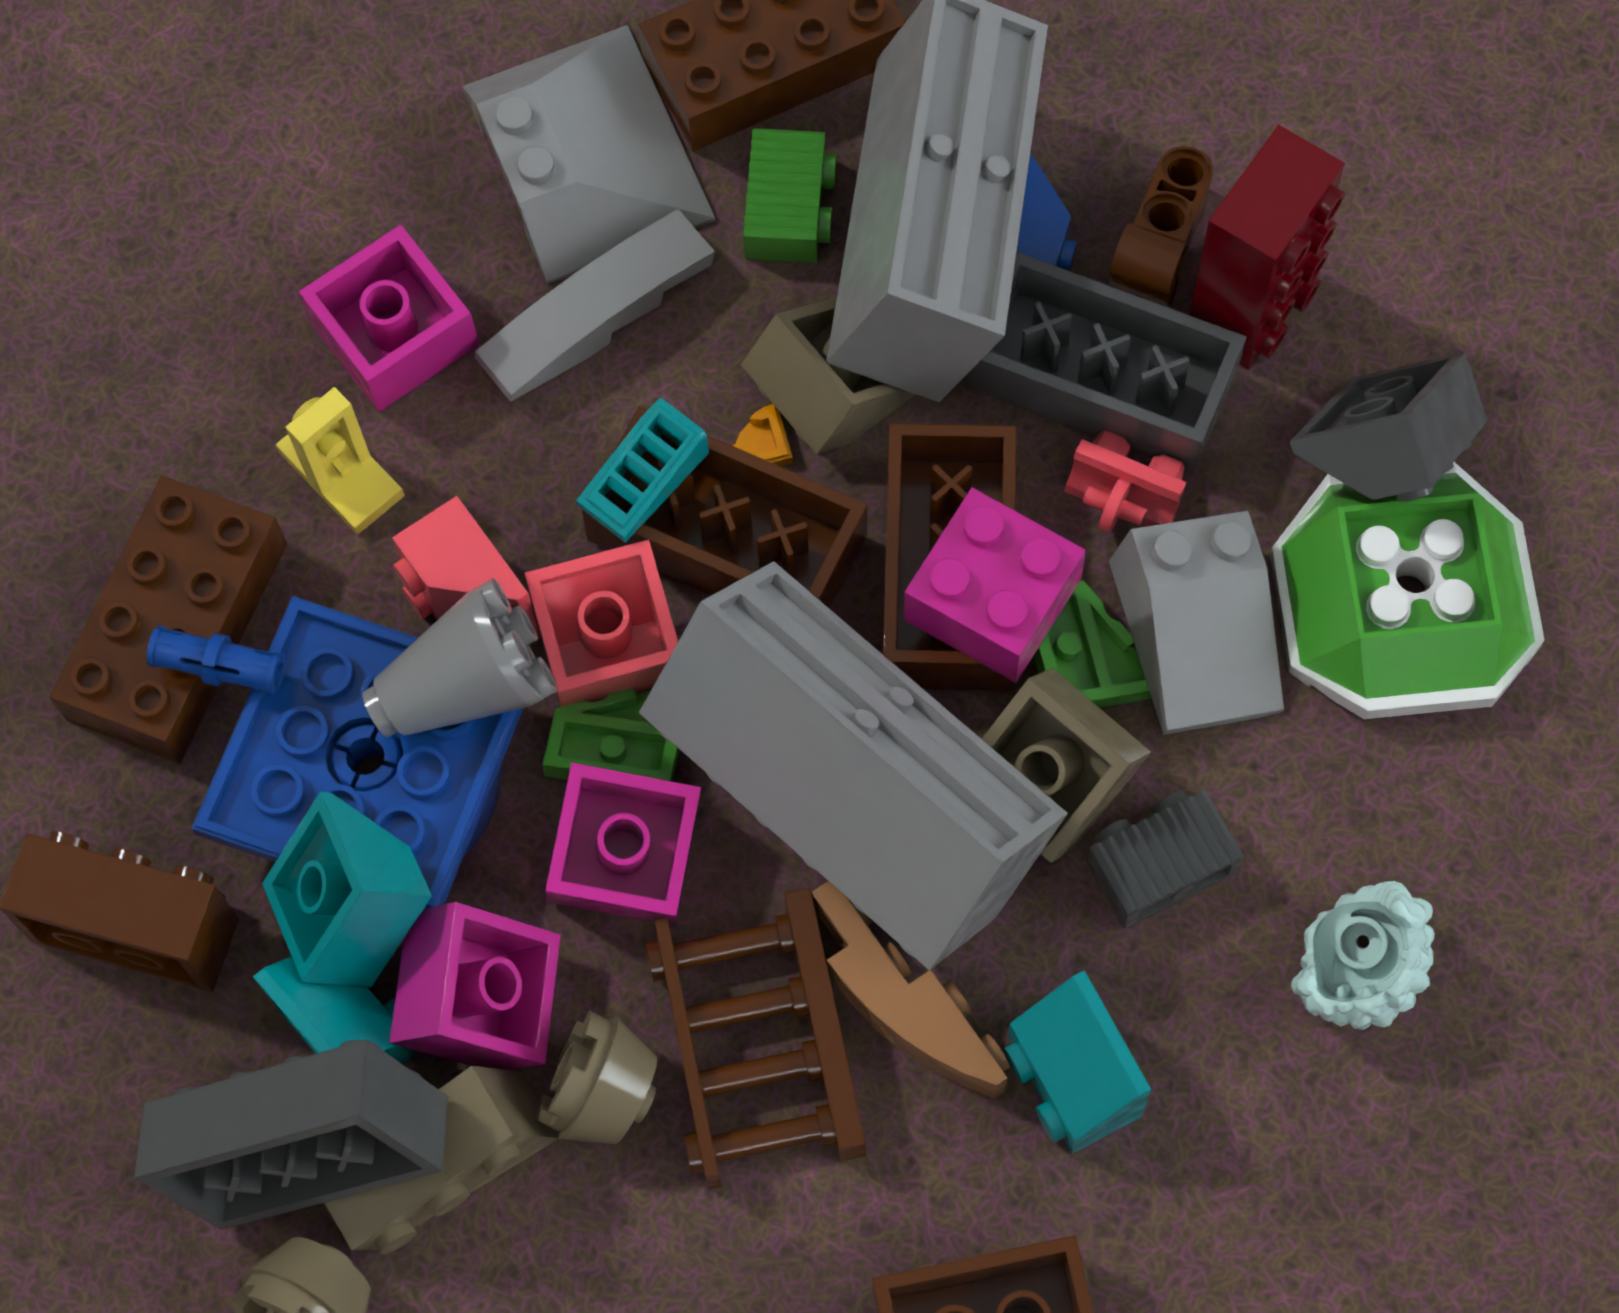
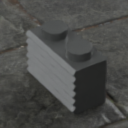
M1206 790L1199 791L1194 796L1189 797L1185 791L1173 793L1152 807L1153 815L1148 819H1143L1135 825H1131L1128 819H1123L1105 827L1095 835L1094 840L1096 843L1090 847L1087 863L1124 929L1239 872L1244 856Z

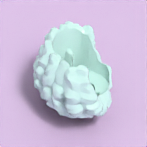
M1386 881L1375 886H1363L1357 890L1356 894L1346 893L1341 895L1334 908L1319 913L1317 919L1304 932L1306 952L1302 956L1300 963L1303 970L1292 979L1291 989L1293 993L1300 996L1309 1013L1314 1016L1320 1015L1323 1020L1333 1022L1340 1027L1350 1024L1353 1029L1365 1030L1371 1024L1383 1028L1390 1026L1399 1012H1405L1414 1007L1416 994L1423 992L1430 986L1427 972L1433 965L1434 953L1431 943L1434 940L1435 933L1433 928L1426 923L1432 917V905L1422 898H1413L1407 888L1402 883L1396 881ZM1362 935L1369 939V945L1366 948L1361 947L1358 942Z

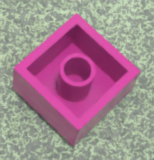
M399 225L298 291L310 324L378 413L480 346L470 311L402 225Z
M971 488L905 590L904 620L1017 683L1082 578L1086 550L982 492Z
M571 762L545 890L546 902L650 922L667 917L669 925L674 926L701 787Z
M458 902L424 909L403 940L389 1043L471 1066L513 1070L544 1065L546 1062L561 935Z

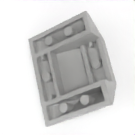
M628 25L462 86L483 136H488L522 215L527 239L547 285L572 276L630 236L677 209L683 213L695 229L716 221Z

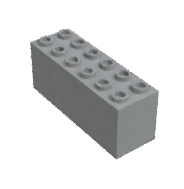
M922 0L877 58L826 363L940 402L1005 336L1048 29L1047 24L986 0Z
M774 561L700 602L639 711V714L652 724L667 741L678 747L704 770L713 782L722 786L748 809L758 822L774 832L800 855L809 867L818 871L844 894L859 911L870 917L896 940L906 953L915 957L929 971L995 919L1068 814Z

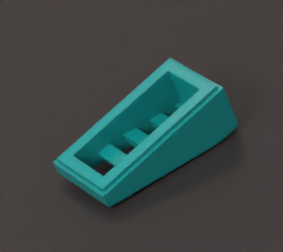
M659 398L639 419L576 500L577 506L626 543L709 454L706 432L664 399ZM662 434L678 445L679 448L677 450L673 449L659 437ZM646 451L665 464L660 472L641 458ZM629 470L646 483L648 487L644 492H641L622 476ZM610 489L633 505L627 514L604 497Z

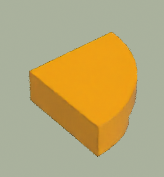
M770 404L756 411L738 434L733 446L780 467L792 464L793 457L779 410L774 404Z

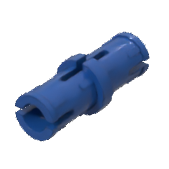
M158 625L157 629L155 628L150 636L146 659L147 665L150 667H161L201 676L202 682L207 685L217 687L223 681L263 690L269 694H276V691L279 690L286 666L285 654L281 652L274 653L231 643L229 636L215 633L211 638L167 629L161 625Z

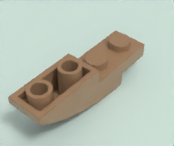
M829 881L812 891L815 913L841 948V951L827 959L829 977L848 1002L867 1022L903 1053L932 1072L964 1088L992 1098H996L1004 1093L1008 1080L1004 1071L1010 1068L1009 1062L998 1044L989 1034L979 1038L965 1019V1017L971 1014V1010L958 988L950 980L941 985L931 970L908 984L905 979L912 975L909 966L891 942L884 946L880 945L868 928L869 925L874 923L870 917L859 911Z

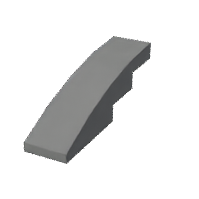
M677 209L630 236L551 290L475 351V359L511 402L590 358L610 344L613 332L661 306L663 292L710 267L715 251L683 213Z

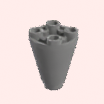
M493 578L467 592L374 678V686L364 690L362 696L365 707L375 726L388 738L398 732L406 736L529 707L557 692L558 688L547 664L541 657L535 659L529 644L536 641L538 637L530 618L520 605L511 609L503 589Z

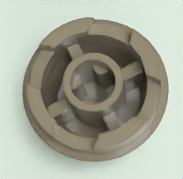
M589 1010L584 1023L577 1021L553 1066L557 1067V1070L552 1080L551 1090L556 1092L554 1098L545 1094L540 1096L535 1119L537 1122L557 1130L556 1135L558 1139L617 1144L624 1137L633 1121L639 1124L644 1119L652 1104L656 1087L651 1085L657 1066V1056L617 1016L607 1019Z
M293 1237L242 1273L241 1282L243 1286L232 1300L231 1306L234 1313H367L371 1297V1287L366 1278L353 1265L352 1261L338 1249L329 1245H322L307 1238Z

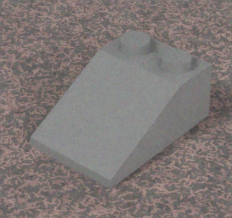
M1235 512L1131 529L1110 558L1109 564L1163 735L1256 719L1282 712L1284 704L1268 570L1249 512Z

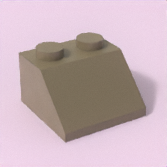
M837 297L775 314L741 363L742 368L757 384L762 395L775 405L795 429L797 436L805 444L809 445L816 455L850 444L915 395L826 363Z

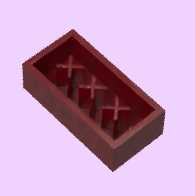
M1279 124L1208 221L1190 316L1246 336L1240 365L1248 370L1260 354L1270 358L1275 353L1287 333L1288 326L1283 323L1292 308L1303 312L1316 294L1321 280L1316 277L1329 255V252L1324 250L1337 226V222L1333 221L1332 218L1345 197V192L1339 189L1345 163Z

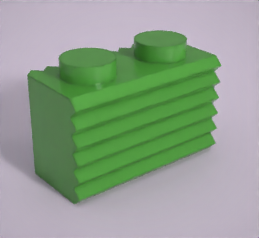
M753 128L743 227L745 259L817 263L819 243H831L833 207H824L822 202L824 189L835 190L837 153H826L825 132Z

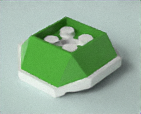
M1453 462V468L1444 473L1436 482L1433 492L1419 499L1407 502L1397 501L1396 495L1371 500L1327 474L1271 549L1270 559L1288 672L1309 687L1311 685L1334 702L1363 719L1492 707L1525 665L1529 663L1545 640L1523 523L1455 462ZM1401 576L1415 577L1423 583L1426 591L1420 593L1406 591L1399 585L1396 578Z

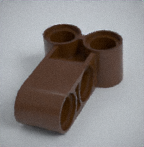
M1181 146L1168 150L1161 157L1134 223H1127L1122 232L1110 269V276L1112 278L1109 286L1165 307L1168 304L1172 305L1179 281L1177 278L1203 216L1212 180L1213 165L1204 152L1193 147Z

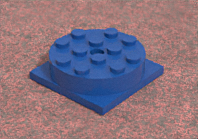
M292 596L268 650L269 652L285 654L286 666L281 686L276 691V694H269L266 691L252 688L191 829L196 836L276 862L319 792L333 793L411 848L432 895L425 909L444 905L462 859L476 845L494 813L501 785V763L524 708L406 736L398 732L387 738L372 721L365 707L362 693L364 690L374 686V678L419 637ZM372 756L384 758L386 766L381 765L375 772L366 775L360 774L358 778L355 771L361 761Z

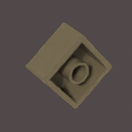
M1053 668L1028 678L982 738L985 743L1068 813L1040 853L1050 863L1076 847L1151 753L1149 749Z

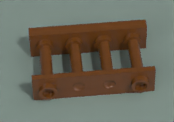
M810 888L784 893L787 914L775 916L776 923L673 944L666 917L654 920L658 941L646 943L653 982L665 979L667 982L696 1132L684 1134L691 1174L704 1172L708 1189L722 1187L717 1162L822 1140L823 1147L836 1144L840 1162L866 1156V1143ZM781 949L783 955L796 954L800 976L788 979L789 986L688 1007L685 1005L678 970ZM795 1012L796 1018L809 1015L814 1040L802 1042L803 1049L698 1070L691 1033ZM807 1075L810 1082L823 1080L827 1104L816 1106V1114L711 1135L704 1097Z

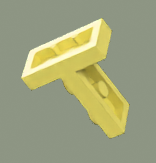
M335 387L321 398H312L300 406L295 412L292 422L285 427L288 434L275 444L278 452L357 535L405 496L403 489L370 456L351 403Z

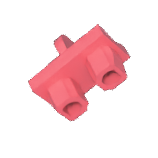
M1104 430L1092 443L1084 439L1081 440L1074 454L1073 467L1064 492L1083 499L1082 503L1103 511L1098 529L1109 534L1113 531L1119 518L1139 527L1141 525L1153 526L1174 522L1187 483L1182 481L1185 468L1184 463L1161 454L1153 456L1149 466L1127 458L1131 446L1124 437Z

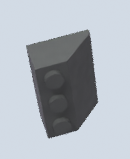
M1461 352L1351 378L1293 437L1290 445L1293 454L1371 500L1396 495L1397 501L1407 502L1424 497L1434 491L1436 482L1444 473L1453 468V462L1462 451L1472 445V439L1488 420L1466 352Z

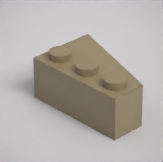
M470 1066L439 1089L448 1096L442 1172L324 1203L351 1251L379 1249L381 1254H387L402 1247L416 1236L417 1232L414 1227L432 1216H440L455 1209L469 1198L471 1192L558 1140L555 1129L536 1121L538 1100L520 1071Z

